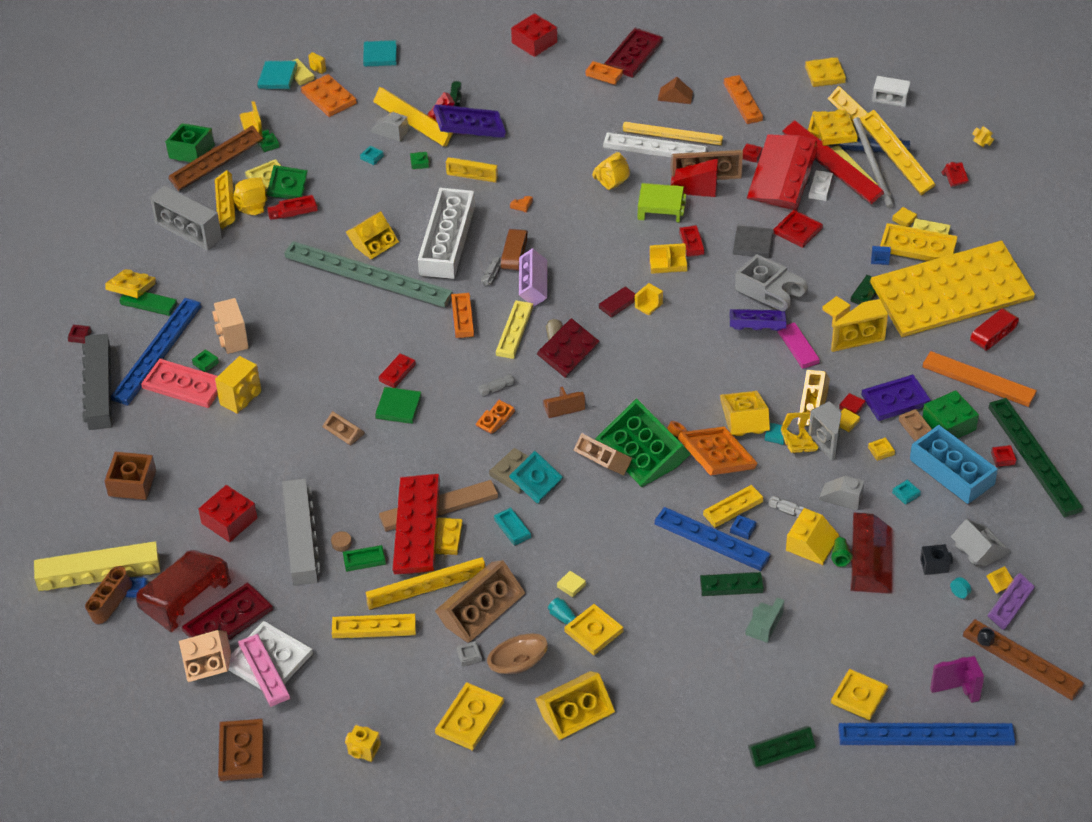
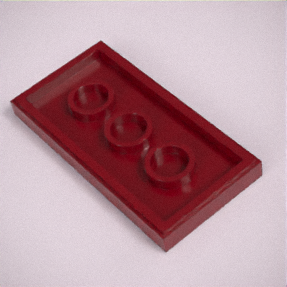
M634 27L604 65L623 70V75L633 78L662 44L663 37Z
M247 582L181 626L182 631L189 638L216 630L226 631L228 640H230L273 611V606Z

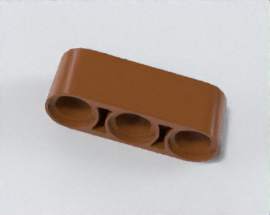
M509 229L501 257V269L519 271V257L525 252L528 238L527 230Z
M117 566L112 568L86 602L85 608L93 623L102 624L106 622L126 596L127 591L131 589L132 581L124 567Z

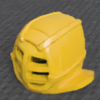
M615 152L594 168L593 178L600 181L607 190L618 187L630 176L627 159L620 152Z
M262 178L244 179L235 185L233 200L240 212L248 215H257L264 212L263 207H265V202L268 199L265 193L266 186Z

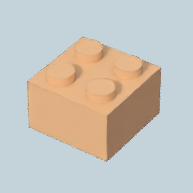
M236 298L214 303L215 311H212L214 322H217L214 325L216 334L221 335L219 337L221 348L225 347L227 354L249 349L244 320Z

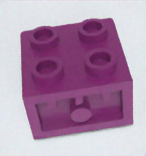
M961 657L957 660L943 661L935 664L930 686L931 692L935 693L962 687L964 694L968 695L971 703L980 701L984 674L976 657Z

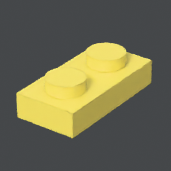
M915 219L913 228L948 235L950 231V225Z

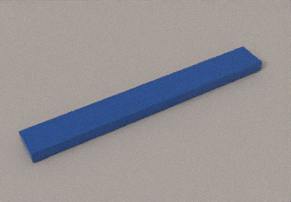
M188 298L183 299L111 395L112 401L127 406L131 403L142 388L141 383L157 361L166 356L202 307L201 302Z
M839 723L838 725L840 745H1015L1013 723Z

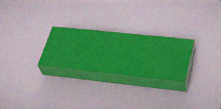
M148 292L143 293L138 298L123 294L119 300L121 305L168 316L171 315L177 305V299Z

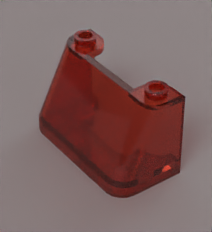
M194 549L187 551L175 563L137 592V606L172 633L179 627L176 620L179 615L183 616L185 614L184 607L209 586L216 589L219 585L225 589L231 584L228 564L222 558Z

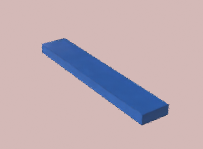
M666 507L661 510L654 521V524L759 571L763 570L771 558V553Z

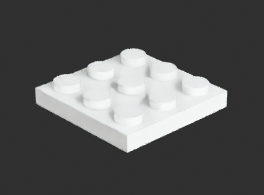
M265 621L248 636L259 635L284 684L313 654L310 647ZM238 647L230 656L229 671L261 689L240 647Z

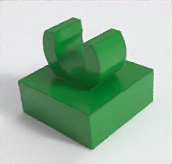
M269 130L262 131L261 137L263 139L258 144L263 153L280 148L274 133L269 134Z

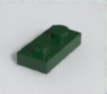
M865 276L852 294L850 302L860 305L875 298L877 293L870 283L872 276Z

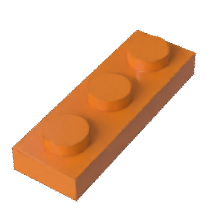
M451 294L455 337H474L470 294Z

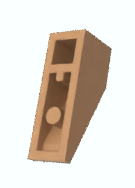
M581 433L573 450L623 476L632 460L631 457Z

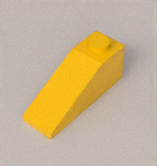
M807 370L800 412H808L810 414L811 410L825 404L830 378L825 371ZM809 416V419H808V421H807V423H806V426H809L810 416Z

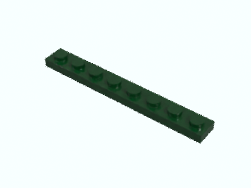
M1003 398L990 402L989 410L1063 517L1081 513L1083 506L1008 399Z

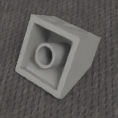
M829 401L811 410L809 435L812 437L813 442L833 461L835 460L839 439L841 411Z
M965 519L951 536L956 542L955 546L962 552L965 551L969 555L967 557L968 560L974 565L988 566L1009 555L1011 552L986 525L969 519Z

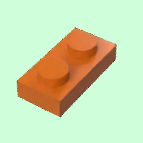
M595 61L586 69V76L614 85L623 75V70Z

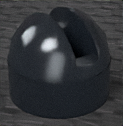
M984 627L978 632L977 641L981 645L990 646L994 643L995 634L992 629Z

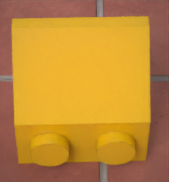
M803 508L787 534L786 551L823 565L834 547L835 540L839 538V534L822 514Z

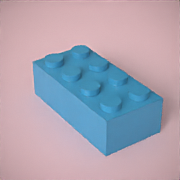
M940 425L915 441L911 446L910 460L967 504L995 485L998 468Z

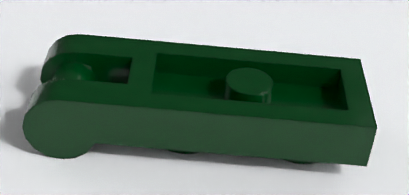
M460 81L452 82L450 95L455 103L454 106L460 107V100L462 98L460 91L462 83Z

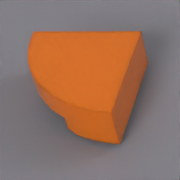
M524 196L522 199H515L510 203V208L527 212L533 202V197Z

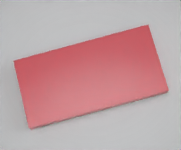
M163 359L157 361L141 383L143 389L205 408H209L218 396L215 382L216 375Z

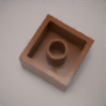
M115 452L104 480L108 496L147 500L156 473L153 455Z

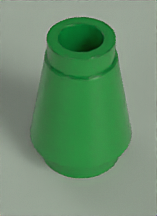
M839 537L835 540L831 560L836 566L844 567L849 564L852 556L847 540Z

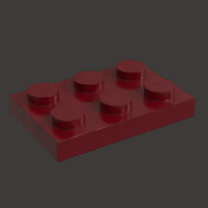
M570 318L538 350L537 355L566 378L600 341L574 319Z

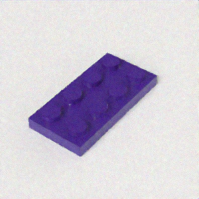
M436 104L433 111L441 132L503 138L506 134L499 111Z

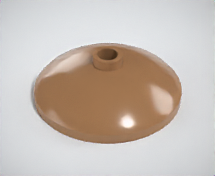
M534 633L515 636L496 646L488 655L487 664L492 671L500 674L525 672L544 657L548 649L547 640L544 636Z

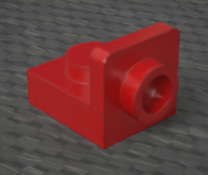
M950 162L942 170V175H947L950 187L967 184L969 181L962 162Z

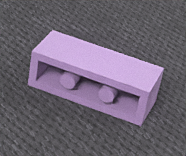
M532 248L519 257V296L528 303H533L534 307L547 298V259Z

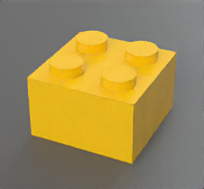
M241 356L237 357L215 378L220 405L237 414L243 408H246L248 403L261 392L257 364Z

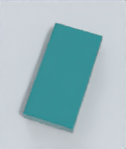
M512 508L494 515V521L514 546L531 538L530 531Z

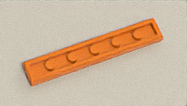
M930 351L922 366L925 369L1027 407L1030 406L1037 390L932 351Z

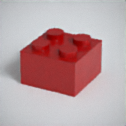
M533 13L511 27L512 44L536 57L558 42L557 26Z
M225 485L198 508L201 524L229 543L258 519L255 503L228 485Z

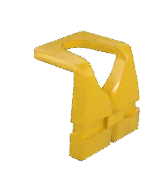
M808 412L788 413L782 424L781 432L785 444L788 445L787 448L791 453L815 452L819 448L805 430L810 416ZM796 417H800L798 436L787 430L791 421Z

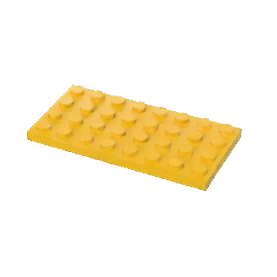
M1002 240L874 276L870 280L901 338L1029 301L1035 297L1033 290Z

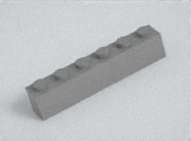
M306 478L282 481L293 586L318 583L317 574H321L319 562H315V559L319 558L318 547L313 545V543H317L316 531H312V528H315L314 516H310V513H314L313 501L308 499L312 498L311 486H307Z

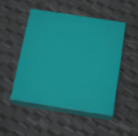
M396 40L364 41L363 65L365 67L396 65Z
M265 61L257 84L258 88L290 89L297 68V62Z
M534 451L510 474L509 478L538 504L562 480L563 476L541 455Z

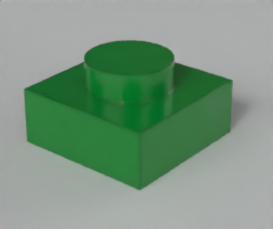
M427 152L410 153L412 170L429 168Z
M205 349L192 359V363L203 372H208L219 363V359Z

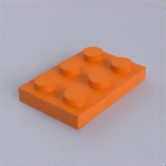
M329 74L301 87V93L328 117L357 104L356 98Z

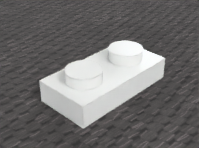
M815 171L809 198L826 201L833 173Z

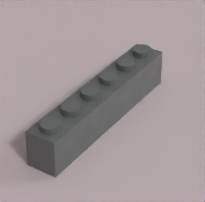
M108 334L85 336V344H82L83 355H85V357H82L83 368H85L82 371L83 381L85 382V384H82L83 395L86 396L82 398L83 408L86 409V411L82 412L83 422L87 423L89 430L112 428L111 346Z

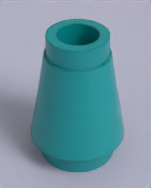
M560 597L555 598L548 606L550 615L566 625L576 618L567 602Z

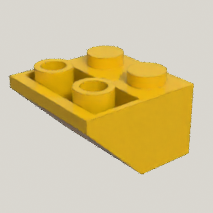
M381 211L346 231L353 246L369 259H373L399 242Z

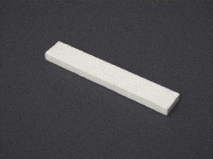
M607 133L603 143V148L671 157L672 154L707 152V146Z

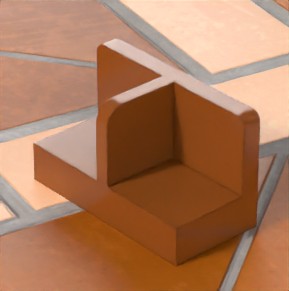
M563 386L560 387V396L543 400V406L548 418L585 410L584 392L566 394Z

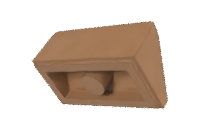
M334 411L331 412L322 426L350 446L365 434L363 430Z

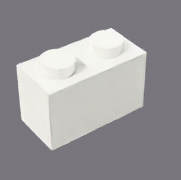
M877 76L873 88L872 101L905 107L909 96L910 81Z

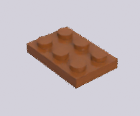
M263 719L219 722V781L263 778Z

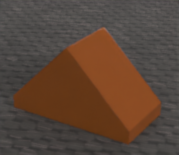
M675 77L660 88L658 101L691 104L693 90L680 78Z

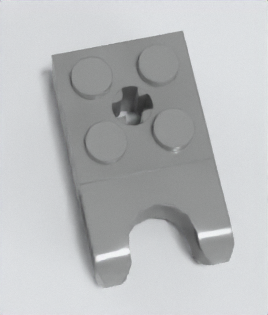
M758 254L735 273V290L780 311H785L790 307V295L800 297L808 290L805 279L787 271L786 267Z

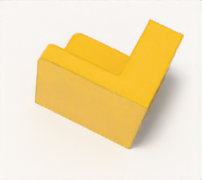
M650 283L635 294V308L647 315H651L663 304V291Z
M838 296L822 307L823 311L833 317L832 327L837 320L850 312V304Z

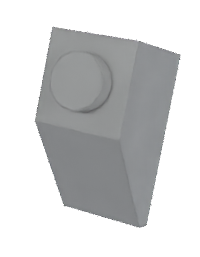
M391 112L380 119L373 126L371 132L400 142L409 132L407 116Z
M843 476L824 484L819 500L858 510L863 497L865 481Z

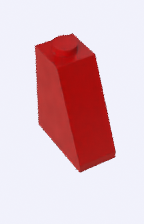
M718 159L676 169L675 176H671V185L683 186V194L715 197Z

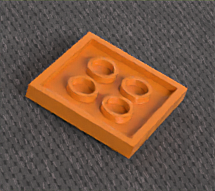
M725 426L680 432L678 436L680 442L710 476L756 468L757 462L731 435Z

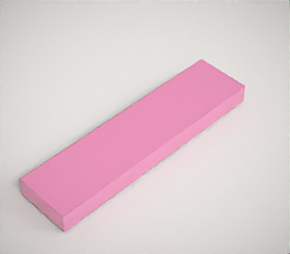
M256 634L238 641L239 647L269 706L272 707L289 700L290 695L259 635Z

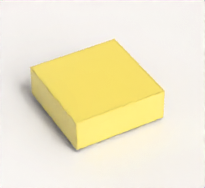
M569 571L557 582V588L571 597H574L586 586V580L572 571Z

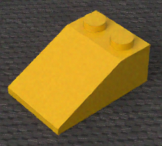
M880 299L861 303L834 323L832 352L885 340L888 313Z
M758 391L720 395L727 427L731 435L743 436L745 433L751 432L761 434L764 431L770 430L769 408Z

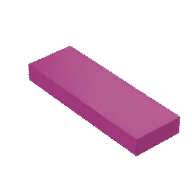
M795 322L787 324L786 329L782 328V330L778 331L802 369L819 364V357Z

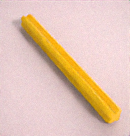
M624 122L623 131L629 133L722 145L723 136L717 134Z

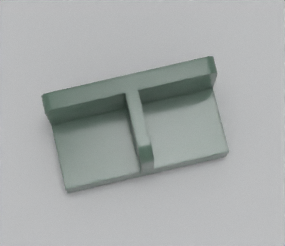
M776 598L773 606L760 603L758 607H754L752 619L745 634L768 643L784 613L785 600Z

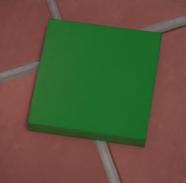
M273 165L267 196L285 199L303 197L308 170Z
M384 387L375 418L413 424L422 397L421 392Z

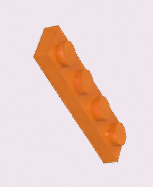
M740 75L724 78V85L746 124L763 121V115Z

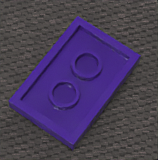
M730 309L729 312L730 327L736 330H742L744 327L752 328L753 330L771 328V330L780 331L782 328L786 329L785 311Z
M913 374L863 389L861 392V396L878 421L923 408L924 404L931 401Z

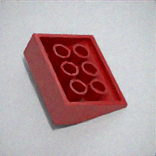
M768 134L747 199L797 211L818 149L816 139L798 135Z

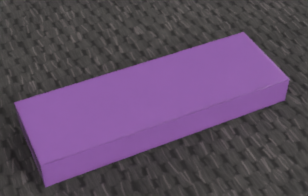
M1021 573L1017 574L987 616L1002 630L1005 629L1035 586Z

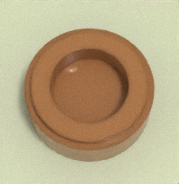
M343 531L333 534L331 537L333 549L336 551L348 550L352 544L351 536Z

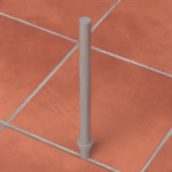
M856 117L853 119L878 186L884 191V194L881 196L882 201L890 209L894 206L892 194L888 192L860 118Z

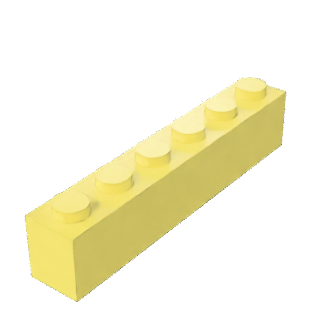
M155 541L34 560V578L38 591H48L102 582L109 571L117 566L124 567L129 577L161 573L159 552Z

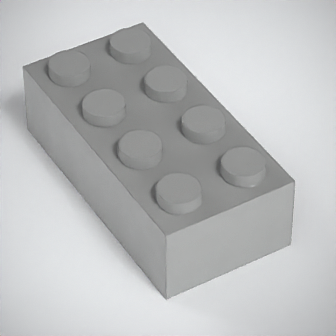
M163 186L150 197L157 225L207 251L222 239L218 213L215 210L209 209L201 203L166 186Z

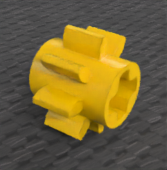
M984 126L981 129L976 128L972 133L975 136L973 141L982 147L985 144L990 146L994 141L991 137L993 132Z

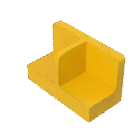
M686 244L651 245L649 251L651 274L687 271Z

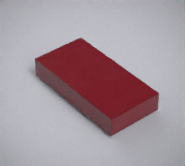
M625 286L599 303V309L612 318L635 302V293Z

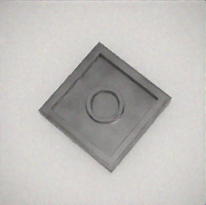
M737 225L733 254L747 256L758 254L769 258L773 229Z

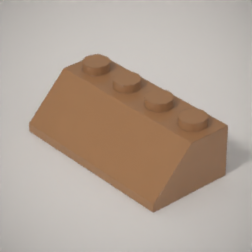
M743 151L672 154L670 161L671 176H675L676 169L718 159L717 180L741 179Z
M504 560L494 561L439 606L435 612L447 629L469 643L521 598L525 591Z

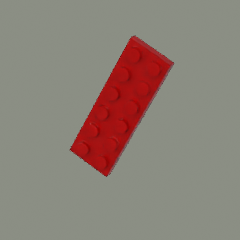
M439 473L400 477L393 558L394 575L434 571L440 490Z

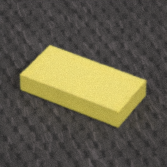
M298 58L292 60L297 62L293 79L300 86L314 80V75Z

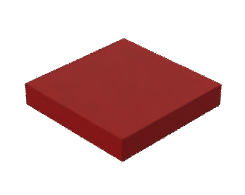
M792 210L773 229V234L803 248L823 229V224Z

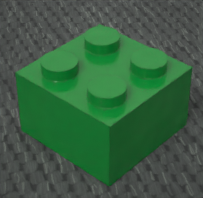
M181 123L165 141L169 159L186 162L194 161L215 146L212 128Z
M955 390L924 404L922 417L931 429L940 425L958 439L976 431L979 414Z

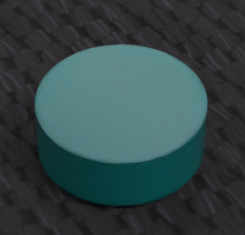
M957 577L950 583L951 591L958 598L963 599L971 593L969 582L962 577Z

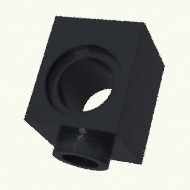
M946 544L922 546L920 562L924 575L949 573L953 557L952 553L948 552Z

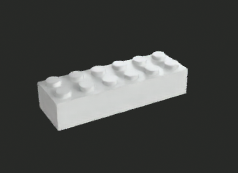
M439 188L418 257L420 276L455 278L475 209L474 191Z

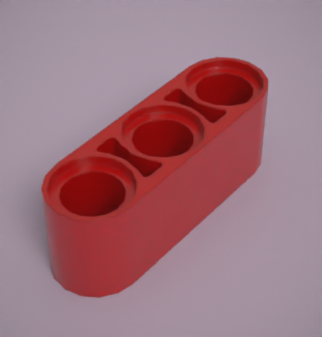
M1002 308L973 331L970 341L987 351L1016 328L1019 318Z

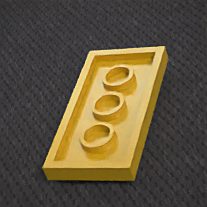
M887 223L880 246L891 247L890 254L930 261L954 254L958 236Z

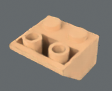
M216 630L179 641L188 682L229 671L231 650L226 631Z

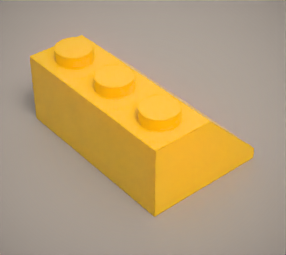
M592 671L535 698L543 719L558 740L615 712L600 674Z

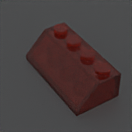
M853 512L850 591L892 594V527L875 514Z

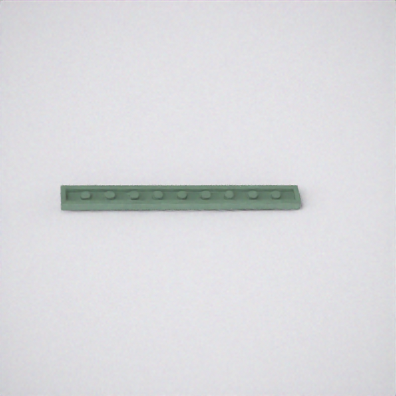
M294 241L284 252L285 258L444 308L450 301L451 294H453L452 290Z

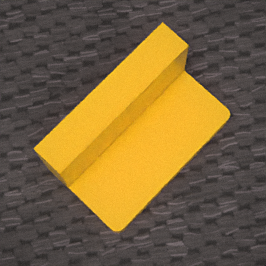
M251 101L252 112L239 114L242 127L245 130L253 125L262 136L259 113L255 101Z

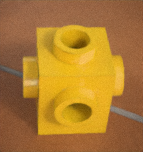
M355 725L352 732H349L345 739L348 754L354 758H362L372 762L381 745L379 732L373 731L369 727Z

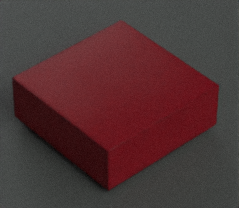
M73 324L67 337L68 342L85 344V336H90L91 326Z

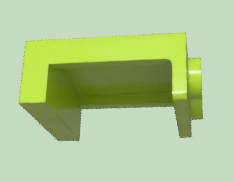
M641 183L637 220H645L646 213L676 215V222H680V216H684L685 206L682 204H686V194H683V186Z

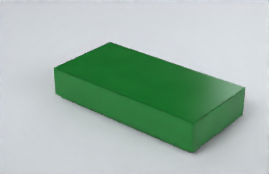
M382 545L342 552L346 572L386 565Z

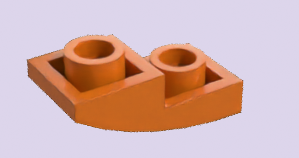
M498 400L490 411L486 410L476 426L492 434L509 420L514 414L515 409L511 405Z

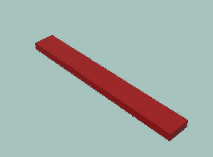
M794 120L782 130L784 135H798L816 139L818 149L814 159L870 204H873L884 194L883 189L830 147L823 145L821 140Z

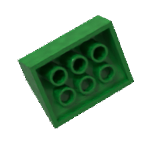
M637 398L595 438L597 441L632 458L626 472L641 487L676 469L691 455Z

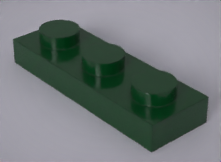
M761 572L700 575L702 596L763 593Z
M805 726L748 745L753 766L757 768L816 748L811 727Z

